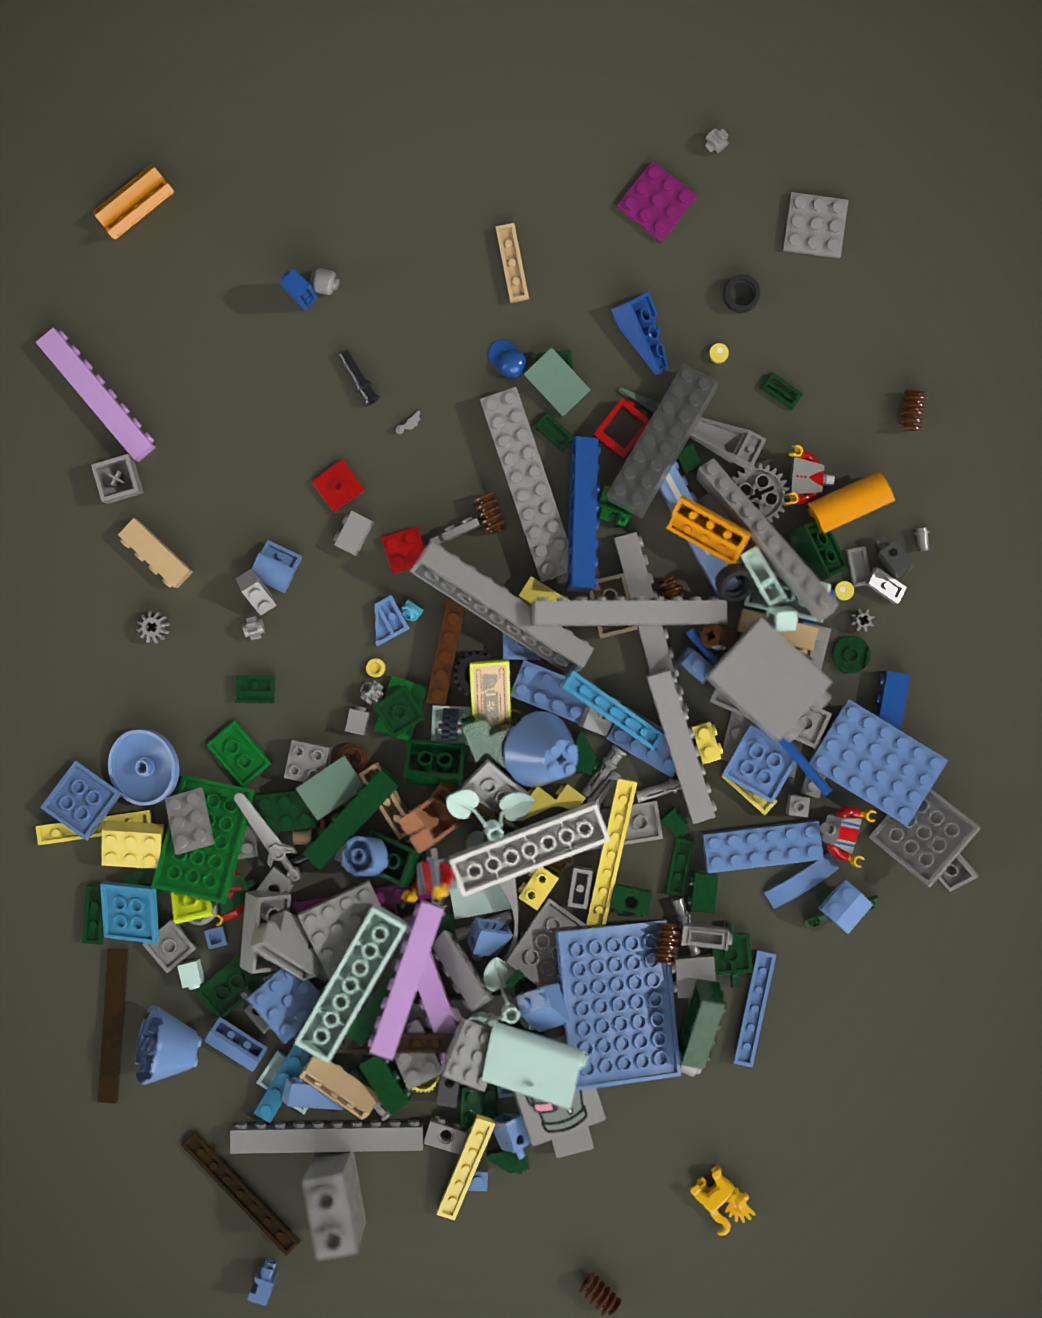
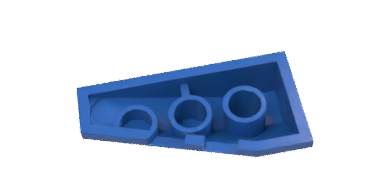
M649 291L611 309L619 329L654 374L658 375L668 369L665 348L659 339L661 329L657 327L655 321L657 311Z

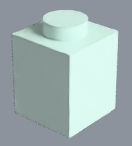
M787 605L767 607L766 622L777 632L796 630L798 611Z
M200 958L181 962L177 966L182 988L196 989L205 981Z

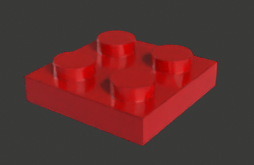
M418 526L381 538L393 575L411 569L421 552L425 549Z

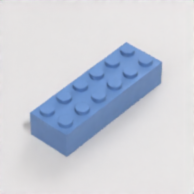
M816 819L701 833L705 867L708 873L824 860L820 825Z

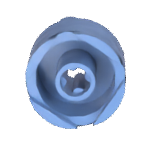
M353 837L347 841L346 849L342 852L344 868L355 876H375L388 866L386 847L381 839L375 837Z

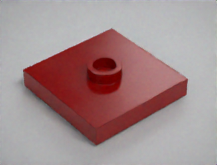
M343 459L312 481L334 513L365 491Z

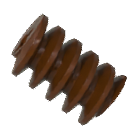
M907 389L904 391L907 397L903 398V402L906 404L902 405V409L905 412H902L900 415L904 418L899 421V424L903 426L900 429L922 431L923 428L918 426V424L925 422L920 419V416L926 415V413L921 411V409L927 408V405L923 404L922 401L929 398L923 395L926 393L925 391Z
M494 493L483 495L473 501L474 505H480L475 510L476 512H482L478 518L484 520L481 526L487 527L483 530L484 534L493 535L507 530V527H501L505 521L498 520L502 513H496L500 506L493 505L497 501V498H491Z
M671 576L656 580L663 583L658 587L659 590H664L660 597H665V600H671V597H683L685 593L679 592L683 585H677L681 578Z
M708 624L701 631L700 639L705 647L727 652L739 639V635L732 628L718 624Z
M658 923V926L663 928V930H657V934L661 937L655 939L660 945L654 946V949L658 951V953L652 954L657 959L654 962L676 965V962L672 961L671 958L677 957V954L672 951L679 948L674 943L680 942V939L675 937V935L681 934V931L677 929L680 926Z
M593 1272L583 1281L579 1292L583 1293L586 1291L585 1299L590 1296L592 1297L590 1304L597 1302L596 1310L601 1307L603 1308L601 1315L606 1313L612 1315L619 1308L622 1299L616 1298V1293L611 1292L610 1287H605V1282L600 1281V1277L595 1276V1272Z

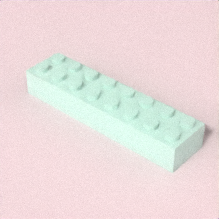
M377 904L373 905L294 1043L295 1045L327 1063L330 1062L407 928V921Z

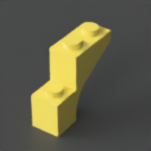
M568 783L565 786L561 785L555 793L557 795L556 798L541 787H531L528 793L534 798L535 802L526 816L519 821H523L555 806L564 807L568 810L581 806L586 797Z

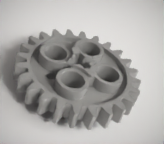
M762 463L759 464L758 468H755V465H753L750 471L744 468L745 473L737 471L740 477H732V479L739 488L743 485L750 486L751 492L747 495V498L755 495V490L757 489L761 492L774 486L773 490L761 495V500L754 498L750 501L759 504L760 513L771 523L773 522V516L779 519L780 517L777 512H785L782 508V505L786 506L784 499L790 498L785 496V491H788L789 487L783 486L787 480H780L783 474L776 475V468L769 471L770 465L763 469ZM762 476L768 478L769 482L766 487H760L757 483L758 479ZM771 493L777 496L776 503L772 505L766 502L767 495Z

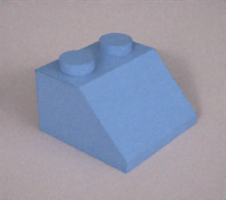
M842 879L818 909L849 934L873 904L852 884Z
M559 983L516 996L521 1016L538 1032L570 1022Z

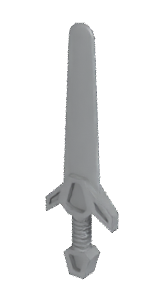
M236 793L234 796L235 802L269 852L267 860L269 867H272L273 860H280L287 870V877L293 882L299 880L301 875L298 867H293L286 857V853H297L294 846L281 843L245 795Z

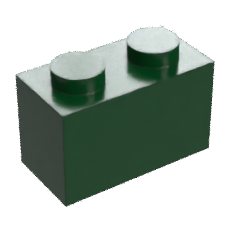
M694 871L693 875H690L689 887H692L691 895L688 894L687 906H690L692 912L715 914L719 876L717 873Z

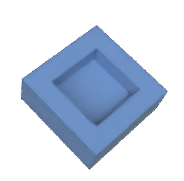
M224 925L204 931L209 950L229 944Z
M488 1170L475 1171L468 1191H487Z

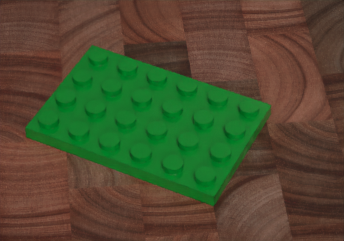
M183 775L178 794L197 788L204 790L214 844L178 855L175 853L169 824L151 887L226 904L248 823L247 818L235 802L234 796L236 793H242L253 805L256 791Z

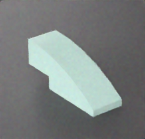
M758 546L740 555L769 607L778 606L789 600Z

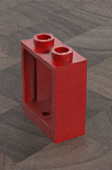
M623 398L593 434L594 438H599L598 441L621 460L627 456L638 442L651 419L646 412H639L631 400L627 399L625 401ZM622 407L644 423L643 427L625 449L603 432Z

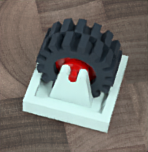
M433 705L431 741L456 744L465 743V745H469L471 707Z

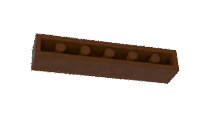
M450 597L447 598L426 699L428 703L443 706L447 704L466 612L465 607Z

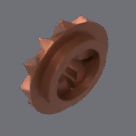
M348 743L340 749L338 759L344 755L349 762L350 758L346 753L353 755L358 751L356 758L360 763L353 761L350 764L354 771L358 773L366 767L369 759L368 754L362 745Z

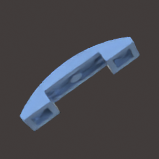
M827 852L823 855L824 860L813 861L812 864L782 883L779 882L766 890L764 894L772 907L775 909L793 900L838 870L839 867L830 853Z

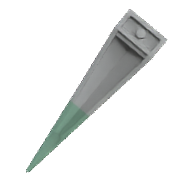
M619 389L620 393L653 414L660 404L627 389ZM703 417L700 418L690 435V438L732 464L734 462L749 471L752 469L767 440L751 430Z

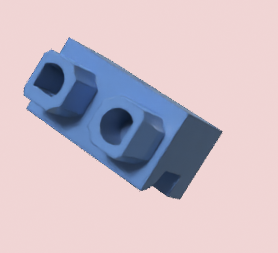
M266 1259L264 1265L259 1267L254 1278L255 1283L247 1299L248 1301L263 1306L267 1305L278 1272L274 1271L277 1264L276 1261Z

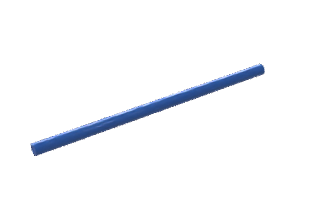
M694 628L686 633L713 666L720 660L711 648L705 647L702 644L700 635ZM782 737L778 742L823 795L827 796L831 793L832 789L793 743L788 742Z

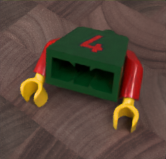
M236 870L234 871L226 904L218 903V913L215 917H219L220 922L216 923V926H220L224 921L233 919L241 914L245 907L246 892L258 889L255 878L245 880L243 874H238Z

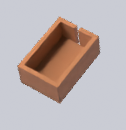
M430 797L398 820L407 835L410 834L411 838L409 839L418 853L437 843L464 822L462 819L454 817L446 805L433 797Z

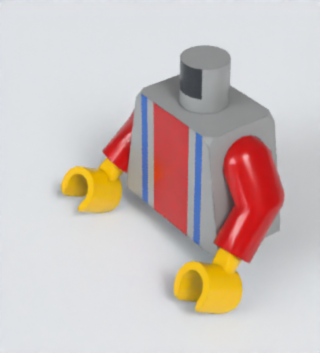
M845 806L836 811L835 814L827 816L826 822L820 826L822 833L821 841L827 844L826 847L833 857L845 862L850 861V864L854 867H862L856 864V860H864V858L858 855L851 856L850 853L853 854L862 821L860 817L874 822L875 819L869 817L870 813H876L874 810L867 808L861 811L859 808Z
M437 848L425 850L427 862L417 864L416 880L411 886V891L406 890L403 892L402 900L414 903L417 901L416 893L418 895L432 893L434 897L440 899L447 896L448 890L457 889L450 861L448 858L438 860Z

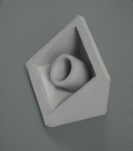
M959 853L938 879L951 892L978 878L979 875Z

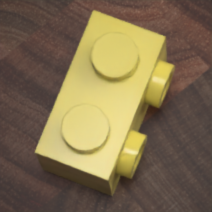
M707 721L690 726L694 734L695 745H697L700 753V762L706 764L720 760V754H723L721 744L717 743L715 736L718 735L715 724L711 725V722Z
M544 866L530 871L528 874L530 878L527 883L523 882L517 890L519 892L518 898L536 910L540 908L559 879L558 875Z

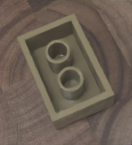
M624 573L598 579L595 589L588 593L590 601H595V597H607V601H614V597H626V601H631ZM596 626L599 639L638 630L637 626Z

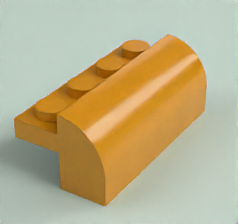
M151 164L92 212L110 236L117 239L174 193V191Z
M877 471L808 503L809 508L806 510L809 516L815 519L819 531L826 533L895 501V498L886 479Z
M684 495L677 502L671 514L673 516L666 528L729 564L737 563L752 535L751 532Z

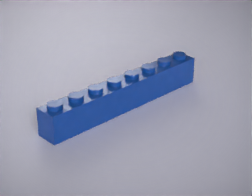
M576 436L571 441L567 591L589 593L595 589L598 582L595 568L598 566L596 549L599 544V540L596 538V531L599 528L597 512L600 505L597 500V494L600 490V483L597 482L600 473L598 457L601 453V446L598 445L599 438Z

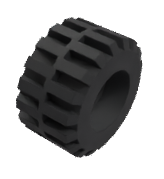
M475 650L467 652L459 658L454 667L453 676L455 684L464 695L471 697V686L467 679V670L470 667V662L497 661L490 653Z

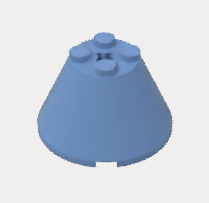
M536 711L523 716L521 721L509 731L504 744V763L507 771L510 772L516 782L527 787H541L574 774L578 761V748L574 744L567 725L560 717L550 712Z
M150 1006L147 1010L150 1014L148 1018H143L136 1046L135 1064H139V1072H136L135 1075L140 1085H147L196 1067L198 1064L197 1049L200 1048L202 1043V1037L198 1036L194 1029L159 1006Z

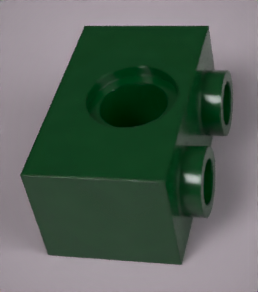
M615 883L610 908H613V912L624 914V911L632 912L631 915L643 918V915L648 916L652 891ZM629 896L636 899L632 906L625 904V900Z

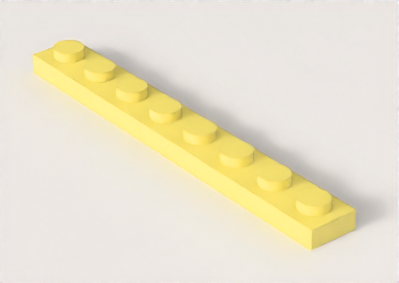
M623 778L617 779L606 828L610 841L603 843L586 919V925L592 928L606 926L637 781Z

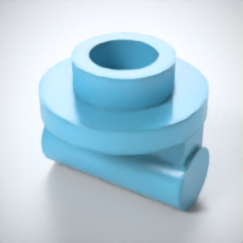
M409 599L401 608L403 617L409 621H416L424 611Z

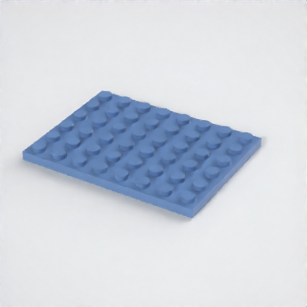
M667 920L556 932L560 988L570 1022L564 1024L565 1044L586 1051V1055H588L586 1066H582L578 1072L575 1091L681 1076L671 965L654 962L657 959L652 956L653 953H658L654 946L660 945L655 941L656 938L661 937L657 934V930H663V928L658 926V923L667 924Z

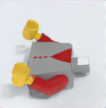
M791 445L795 452L789 453V456L794 458L791 460L789 493L785 494V496L790 497V502H786V505L806 504L817 498L818 494L823 490V485L833 486L835 476L824 474L825 465L821 464L820 460L810 452L803 450L800 445Z

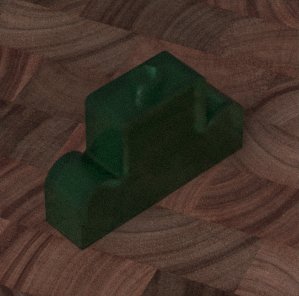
M481 713L460 719L477 767L479 768L489 759L509 776L504 763L503 752L507 735L513 727L511 722L506 721L490 727L488 718Z

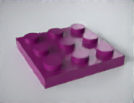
M652 161L619 202L617 208L662 243L697 199V195Z

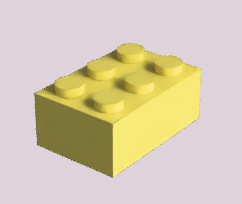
M106 820L102 829V865L156 869L164 843L165 824Z

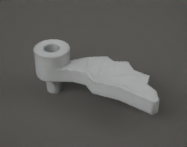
M418 410L409 418L406 424L397 426L395 432L401 435L404 429L412 430L414 427H417L418 422L421 420L419 417L420 411Z

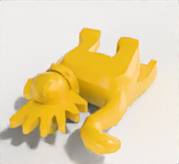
M717 1164L711 1169L712 1177L716 1183L709 1187L706 1184V1178L701 1176L697 1179V1185L690 1187V1192L704 1205L711 1217L723 1225V1228L717 1232L718 1235L723 1236L730 1232L731 1224L726 1217L718 1212V1208L726 1201L729 1204L725 1212H729V1217H732L734 1214L735 1222H738L739 1216L742 1222L745 1223L744 1215L751 1220L749 1213L753 1216H756V1213L746 1204L749 1199L748 1194L740 1192L738 1187H734L733 1183L721 1174L722 1169Z

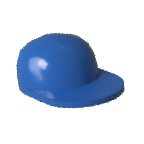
M498 340L491 345L489 349L490 362L502 375L511 379L523 375L527 366L526 358L512 342Z

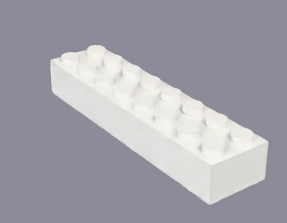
M591 801L505 834L499 841L493 842L489 840L449 856V861L464 897L608 842L610 838L596 802Z

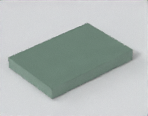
M552 347L524 373L528 380L562 416L591 390Z
M343 755L295 789L318 821L358 793L357 790L363 783Z

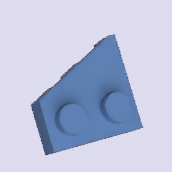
M392 595L374 604L377 646L410 629Z

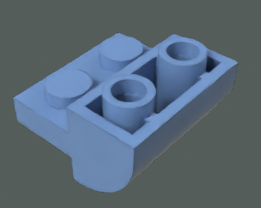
M267 540L261 553L258 554L252 569L264 584L285 593L302 560V556Z

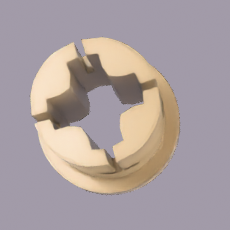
M315 828L294 830L293 832L294 844L306 845L311 839L316 840Z

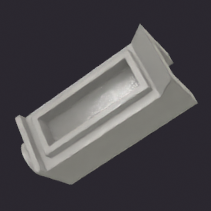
M682 922L681 946L689 945L728 950V945H732L733 934L730 933L728 927Z

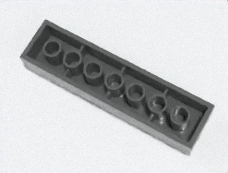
M683 363L607 493L609 502L643 518L718 389L716 379Z

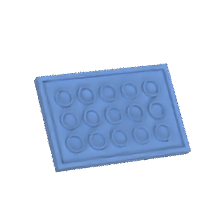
M847 699L809 760V763L816 771L906 826L912 820L948 762L946 758L850 699Z

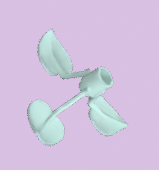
M469 789L459 790L450 794L446 799L447 808L454 817L466 819L472 811L484 826L482 832L474 831L467 837V849L489 840L493 842L499 841L503 837L501 829L503 826V815L509 821H519L526 816L535 802L534 798L522 792L509 793L499 802V806L503 810L499 814V822L496 820L485 822L477 810L474 809L479 803L478 795L474 791Z
M498 957L493 958L487 964L483 976L485 986L490 991L494 992L499 989L505 1001V1005L501 1010L502 1016L493 1015L489 1017L486 1012L478 1011L470 1015L468 1020L492 1030L496 1023L493 1019L515 1023L520 1016V1022L524 1028L536 1030L521 1016L520 1010H517L516 1006L509 1003L504 991V988H506L505 982L515 973V970L507 965L504 960Z

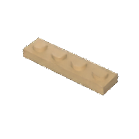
M515 224L495 226L510 303L529 300Z

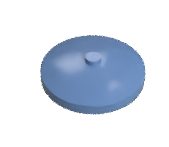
M136 729L124 733L113 744L108 758V772L114 788L122 793L121 796L125 800L136 805L148 806L163 801L164 798H167L173 792L179 778V761L173 746L163 735L151 729Z

